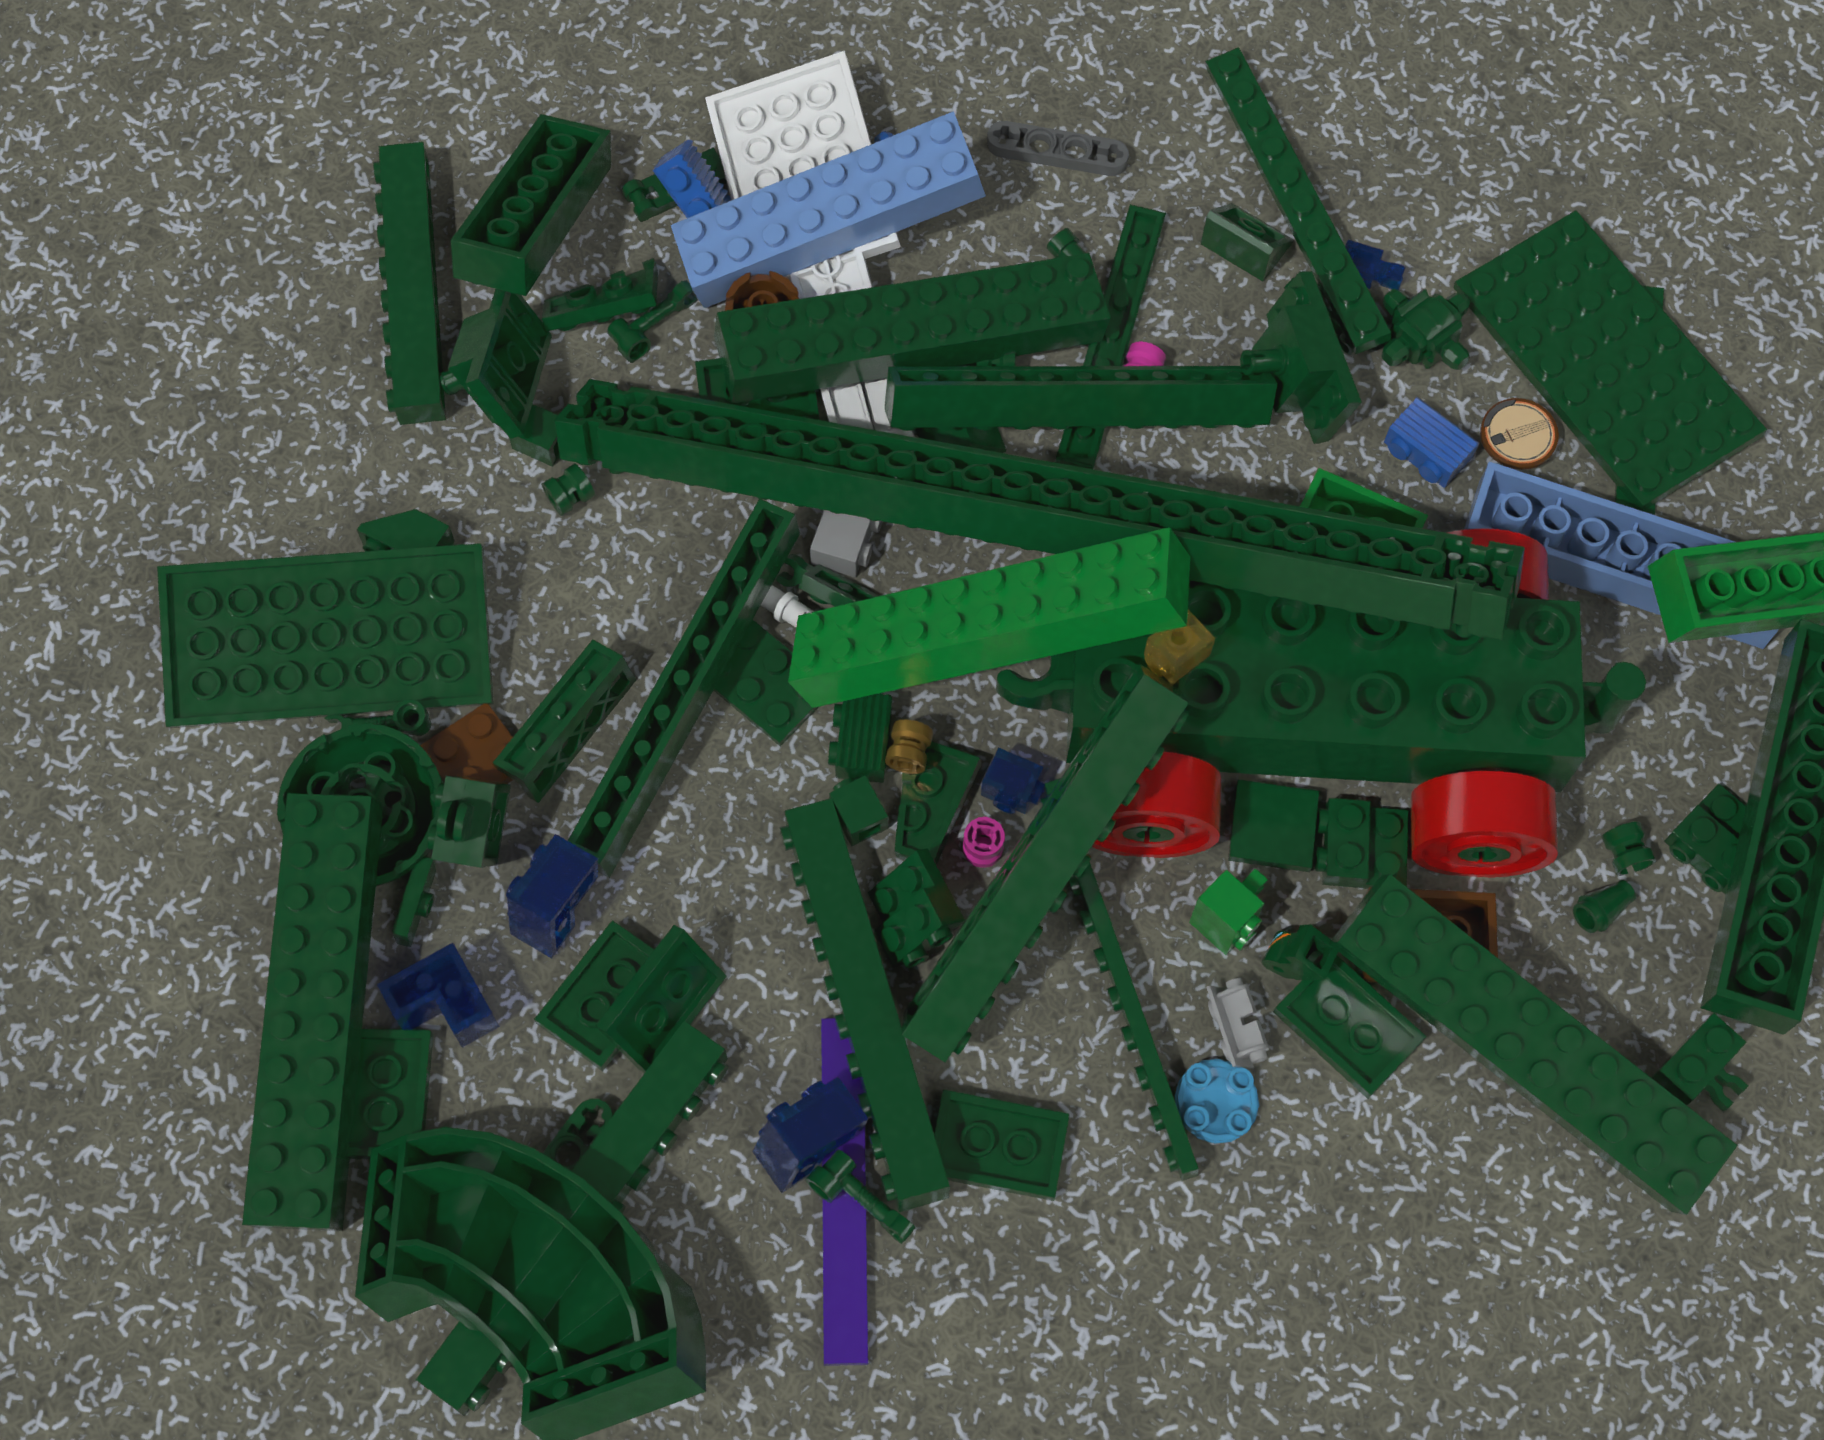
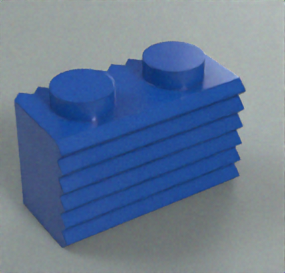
M686 140L665 154L652 170L686 218L732 201L731 196L728 195V190L723 189L724 184L719 183L718 177H714V171H710L711 165H706V159L701 158L702 153L697 152L698 147L692 146V140Z
M1418 397L1392 423L1384 440V443L1388 445V449L1394 457L1400 460H1408L1418 468L1420 475L1430 483L1437 482L1443 488L1473 458L1479 445L1478 441Z

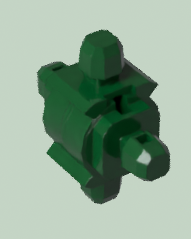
M1392 289L1384 296V308L1393 316L1390 328L1391 340L1384 346L1381 355L1382 359L1389 366L1399 365L1408 360L1412 364L1423 362L1425 368L1429 369L1442 359V362L1450 368L1460 370L1468 363L1470 358L1469 352L1459 342L1463 327L1461 320L1467 313L1470 305L1469 298L1463 293H1454L1445 299L1440 294H1434L1431 297L1428 295L1427 290L1423 289L1410 299L1401 290Z

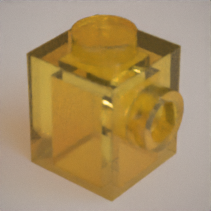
M1188 610L1186 627L1154 633L1148 637L1144 651L1145 661L1152 672L1160 677L1164 676L1173 685L1210 656L1215 637Z

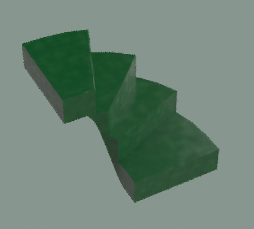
M442 1127L406 1134L371 1149L355 1297L387 1322L438 1304L468 1329L478 1330L483 1333L510 1361L523 1383L521 1424L541 1440H575L706 1392V1350L702 1318L691 1286L661 1259L647 1236L582 1177L534 1148L484 1131Z

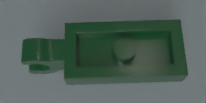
M796 554L788 555L784 562L794 569V576L783 571L776 578L781 585L786 587L800 584L798 588L809 593V596L814 601L821 604H830L834 607L879 596L820 564L815 567L809 565Z

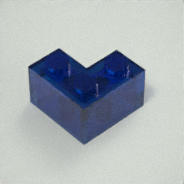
M557 834L554 835L547 846L542 844L537 848L530 861L531 867L523 877L520 875L515 877L506 892L510 934L551 959L575 927L576 906L598 878V858Z
M454 943L447 945L377 984L402 1030H412L442 1013L463 1048L500 1027Z
M839 1077L827 1084H824L822 1081L814 1083L801 1094V1100L791 1106L788 1102H784L775 1107L766 1116L768 1121L758 1132L760 1137L752 1152L781 1193L807 1178L821 1164L827 1154L858 1136L866 1124L868 1117Z

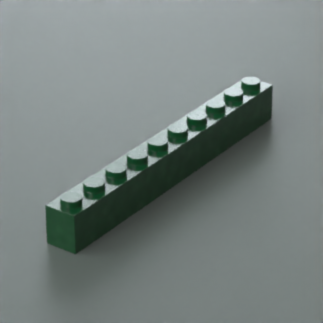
M1250 366L888 367L884 409L890 427L905 431L922 427H936L940 430H953L956 427H974L979 430H990L994 427H1013L1019 430H1027L1032 427H1051L1063 430L1068 429L1070 426H1088L1093 429H1105L1108 426H1126L1131 429H1141L1145 426H1164L1170 429H1177L1182 426L1217 428L1219 425H1237L1242 428H1253L1256 425H1270L1277 382L1271 372L1245 375L1242 370Z
M759 498L566 842L564 848L574 861L610 878L798 539L800 530L794 513Z
M830 798L785 810L786 826L779 827L785 851L793 849L796 862L790 864L796 888L804 886L807 896L806 900L801 901L807 925L815 924L818 937L812 938V943L818 963L826 961L829 975L824 976L823 981L829 1001L837 999L841 1014L834 1015L840 1040L848 1038L852 1053L846 1054L849 1072L852 1080L860 1078L864 1093L857 1094L863 1119L871 1118L876 1133L870 1134L869 1139L875 1160L883 1158L888 1173L881 1175L887 1201L895 1200L898 1211L903 1212L948 1199L950 1192L949 1182L906 1040L902 1036L900 1020L834 802Z
M683 1021L573 1168L572 1172L582 1177L623 1214L626 1206L622 1202L631 1189L638 1192L644 1186L652 1172L648 1166L657 1154L663 1157L668 1153L678 1136L674 1133L683 1119L688 1122L692 1120L702 1106L703 1100L699 1098L709 1084L715 1087L726 1074L729 1066L725 1064L728 1059L725 1048L686 1021ZM459 1321L416 1378V1381L465 1416L469 1409L475 1412L485 1402L491 1391L487 1385L497 1371L504 1374L512 1364L483 1333L478 1330H470Z

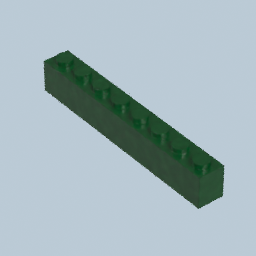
M424 142L379 146V161L373 162L376 184H381V193H375L376 209L378 216H383V225H377V236L380 248H385V257H379V269L381 279L386 280L387 289L381 290V303L383 312H388L389 322H385L382 325L384 342L386 346L390 345L391 355L384 357L386 376L388 379H392L393 389L386 390L388 410L390 413H396L400 425L446 420L445 394L439 379L441 372H443L429 159Z

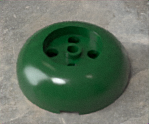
M378 724L348 725V728L338 730L327 736L325 734L319 736L309 743L293 760L279 790L277 802L278 821L283 833L287 793L372 796L383 806L382 838L380 839L376 886H381L409 873L431 851V849H428V836L431 826L433 824L437 825L440 808L435 807V796L439 783H442V779L430 756L408 735L396 729ZM364 776L366 779L365 788L351 790L350 783ZM394 792L400 793L402 795L401 801L394 804L392 808H389L386 803L387 797Z

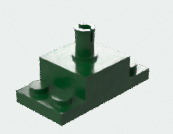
M1302 271L1298 272L1266 314L1269 327L1252 347V350L1248 349L1242 352L1240 366H1250L1242 370L1245 375L1271 372L1277 382L1273 405L1275 413L1302 411L1304 424L1310 432L1313 443L1320 444L1328 442L1362 401L1313 272Z
M495 289L489 309L463 320L448 366L449 370L441 372L440 384L448 395H454L465 389L490 421L501 427L510 439L524 435L552 334L549 331L546 332L543 322L522 295Z

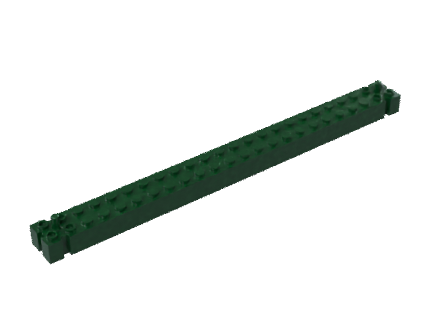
M589 379L576 394L577 405L568 403L554 420L560 460L576 462L580 465H592L602 461V467L609 469V472L612 474L628 472L648 476L652 479H665L689 486L712 488L726 493L733 492L757 497L762 500L780 501L799 507L806 506L827 510L835 514L853 515L872 521H884L905 525L909 528L941 532L950 536L957 535L982 540L987 543L1020 547L1024 550L1059 554L1170 527L1190 555L1189 581L1218 585L1226 589H1239L1260 593L1268 597L1297 600L1310 605L1318 604L1344 609L1352 613H1365L1389 618L1394 621L1412 622L1436 629L1450 630V627L1456 624V633L1460 637H1469L1474 634L1482 638L1490 637L1502 640L1509 621L1510 608L1513 609L1520 587L1525 547L1490 541L1488 547L1472 544V537L633 386L628 391L618 390V384L594 379Z

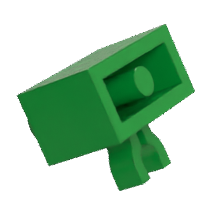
M1255 868L1241 883L1228 870H1225L1198 898L1189 923L1225 955L1234 947L1242 951L1257 934L1255 930L1262 922V919L1258 916L1264 902L1257 895L1264 889L1263 885L1268 879Z

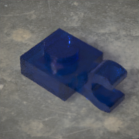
M1347 240L1345 247L1368 289H1371L1373 281L1376 280L1383 287L1399 290L1406 267L1397 263L1383 261L1384 250Z

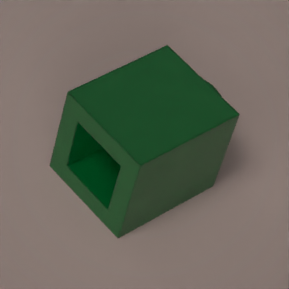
M532 404L524 435L513 439L509 438L512 449L553 467L560 456L554 423L558 415Z
M866 775L856 780L853 777L844 779L833 787V791L829 793V799L832 798L841 828L851 846L888 829V815Z

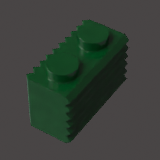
M879 693L843 701L842 704L835 703L833 727L840 729L838 741H830L828 765L835 766L836 778L847 779L853 777L856 780L866 775L869 782L884 783L885 759L888 750L892 715L891 695Z

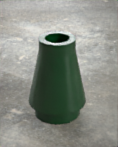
M1619 880L1613 885L1580 896L1577 904L1573 907L1574 917L1585 931L1589 933L1603 932L1607 930L1630 903L1635 901L1636 893L1627 881Z

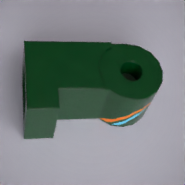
M1311 924L1300 925L1297 933L1277 931L1261 963L1266 969L1286 979L1325 980L1338 951L1329 945L1331 939ZM1323 954L1322 960L1315 966L1313 964L1314 961Z

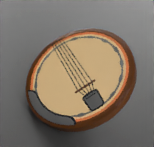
M1522 398L1506 399L1493 405L1485 414L1480 427L1481 441L1487 453L1498 463L1513 469L1524 470L1542 465L1554 453L1559 439L1557 424L1552 415L1538 403Z

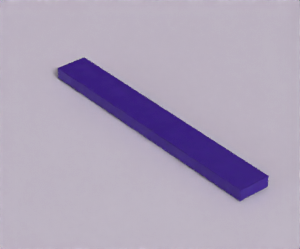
M835 1018L821 1019L822 1166L839 1149L855 1162L857 1167L851 1174L863 1183V1186H866L865 1120L863 1119L857 1094L864 1093L860 1078L852 1080L849 1072L846 1054L852 1053L848 1038L840 1040ZM844 1190L839 1193L832 1203L823 1199L824 1366L868 1365L866 1209Z

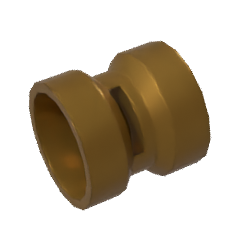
M915 720L895 721L891 733L894 743L887 750L886 764L890 768L903 773L919 774L924 772L928 759L925 749L931 744L933 730L928 725Z

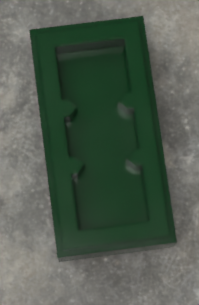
M424 857L412 869L392 929L394 939L399 945L412 946L421 917L428 918L431 912L434 894L429 892L436 874V867L434 861L430 858Z

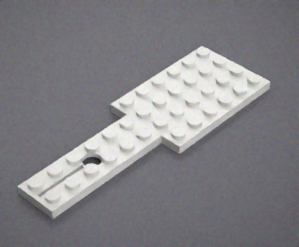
M845 51L705 98L732 200L872 144ZM897 232L784 277L788 278L797 288L799 299L871 288L873 285L865 259L900 248L901 245ZM887 378L821 389L829 422L872 430L875 428L877 431L914 437L913 430L905 431L890 427L884 409Z

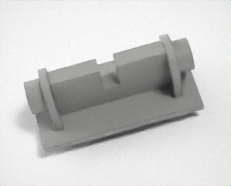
M1235 978L1225 983L1227 988L1207 986L1210 997L1208 1001L1209 1011L1213 1019L1219 1024L1223 1036L1221 1041L1222 1051L1226 1059L1231 1062L1232 1067L1251 1069L1254 1068V1063L1267 1060L1266 1051L1269 1050V1046L1260 1021L1255 1020L1248 1024H1245L1244 1018L1257 1013L1248 984H1243L1242 978Z

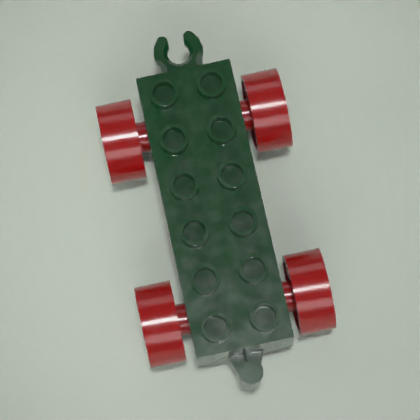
M1465 529L1447 533L1472 537V544L1488 547L1490 541L1525 547L1520 587L1513 609L1510 608L1509 621L1502 640L1490 637L1482 638L1474 634L1469 637H1460L1456 633V624H1453L1450 630L1436 629L1412 622L1394 621L1389 618L1365 613H1352L1344 609L1318 604L1310 605L1297 600L1268 597L1260 593L1239 589H1226L1218 585L1189 581L1186 627L1048 656L1051 664L1050 669L1040 678L1029 679L1010 669L1002 670L997 675L996 692L1013 705L1038 710L1055 709L1068 714L1066 763L1073 761L1138 663L1180 689L1189 704L1185 709L1189 711V715L1185 723L1176 734L1170 731L1161 743V746L1165 748L1163 755L1152 770L1145 767L1136 780L1140 784L1138 792L1127 806L1120 804L1112 816L1116 822L1107 838L1103 842L1096 840L1092 845V848L1121 856L1171 858L1196 854L1213 847L1220 839V772L1420 784L1411 793L1413 861L1427 870L1445 875L1495 878L1537 871L1556 860L1558 856L1555 792L1561 793L1586 758L1585 735L1593 732L1605 734L1614 730L1632 703L1638 700L1644 692L1646 679L1640 668L1634 664L1616 662L1601 683L1583 682L1580 601L1549 600L1548 555L1545 547L1537 540L1513 531Z

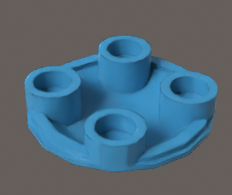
M1213 1059L1195 1063L1189 1067L1179 1080L1175 1093V1103L1182 1123L1198 1139L1214 1144L1232 1142L1245 1135L1256 1120L1259 1100L1253 1076L1246 1068L1232 1067L1231 1062Z

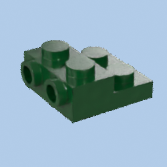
M1718 783L1671 832L1664 842L1670 846V853L1676 860L1683 864L1692 865L1702 874L1703 882L1710 889L1716 892L1722 891L1726 895L1746 806Z
M1329 798L1324 809H1318L1316 822L1317 833H1324L1323 847H1317L1315 870L1316 872H1322V885L1369 889L1379 877L1391 874L1407 887L1408 810L1370 807V801Z
M928 848L916 850L868 892L883 921V924L875 932L893 967L905 964L906 968H912L923 963L929 957L927 952L950 941L954 936L952 931L965 921Z

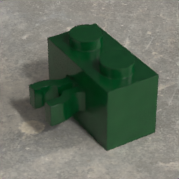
M1713 1013L1691 1033L1651 1078L1685 1105L1690 1104L1705 1089L1709 1092L1713 1103L1724 1112L1734 1102L1724 1095L1723 1086L1730 1087L1738 1096L1749 1086L1741 1078L1728 1074L1724 1070L1727 1063L1747 1042Z

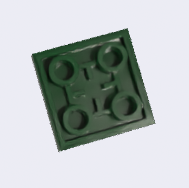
M1238 780L1235 789L1228 861L1310 873L1313 860L1319 791Z

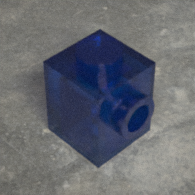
M998 747L982 781L981 796L993 800V805L1003 812L1014 814L1018 811L1026 814L1030 803L1038 805L1044 793L1045 782L1041 781L1043 766Z

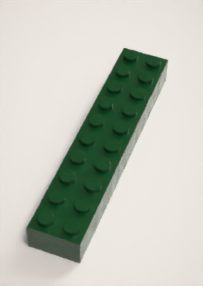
M1090 253L721 311L716 314L714 338L731 402L738 403L887 378L888 367L960 366L988 359L995 360L1012 353H1016L1015 356L1102 342L1111 317Z
M1802 619L1784 639L1700 1006L1701 1009L1782 1035L1786 1034L1802 1020L1824 917V626Z
M1140 663L1136 665L905 1009L902 1036L945 1063L952 1052L957 1055L962 1052L972 1033L968 1029L975 1018L983 1020L993 1006L995 998L991 995L998 984L1002 982L1006 985L1015 974L1019 966V962L1015 960L1023 947L1031 949L1040 937L1043 927L1039 924L1046 913L1049 911L1054 914L1063 903L1067 892L1063 889L1071 876L1079 878L1088 866L1091 856L1087 853L1096 840L1103 842L1113 829L1116 820L1112 816L1120 804L1127 806L1135 797L1140 788V784L1136 782L1145 767L1152 770L1160 760L1165 750L1161 746L1163 740L1170 731L1176 734L1185 723L1189 715V711L1185 708L1189 702L1180 689Z
M287 793L242 1225L256 1228L343 1231L350 1157L347 1154L352 1140L383 806L372 796Z
M1391 874L1379 877L1329 942V945L1671 1212L1687 1215L1738 1146Z

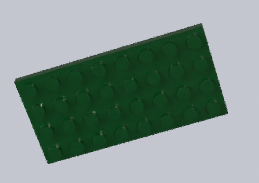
M1576 210L1456 280L1454 283V290L1457 293H1463L1469 298V308L1637 510L1644 511L1761 439L1767 431L1760 420Z
M482 543L157 566L165 723L168 728L316 718L336 714L343 716L394 712L395 707L400 702L408 699L418 701L426 709L494 704L484 546Z

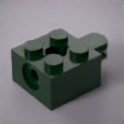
M446 776L445 783H439L435 796V807L440 808L437 825L433 824L431 826L428 836V849L433 850L431 859L479 868L497 866L511 784L465 776Z

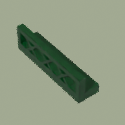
M592 639L493 761L497 770L517 781L528 797L539 803L636 682V678L624 657ZM620 675V679L611 689L612 683ZM593 708L592 714L586 720L587 714ZM568 739L567 745H566V746L564 747V749L562 750L563 744H564L565 741ZM544 769L543 775H542V776L540 777V779L536 782V784H534L533 781L537 778V776H538V775L541 773V771Z

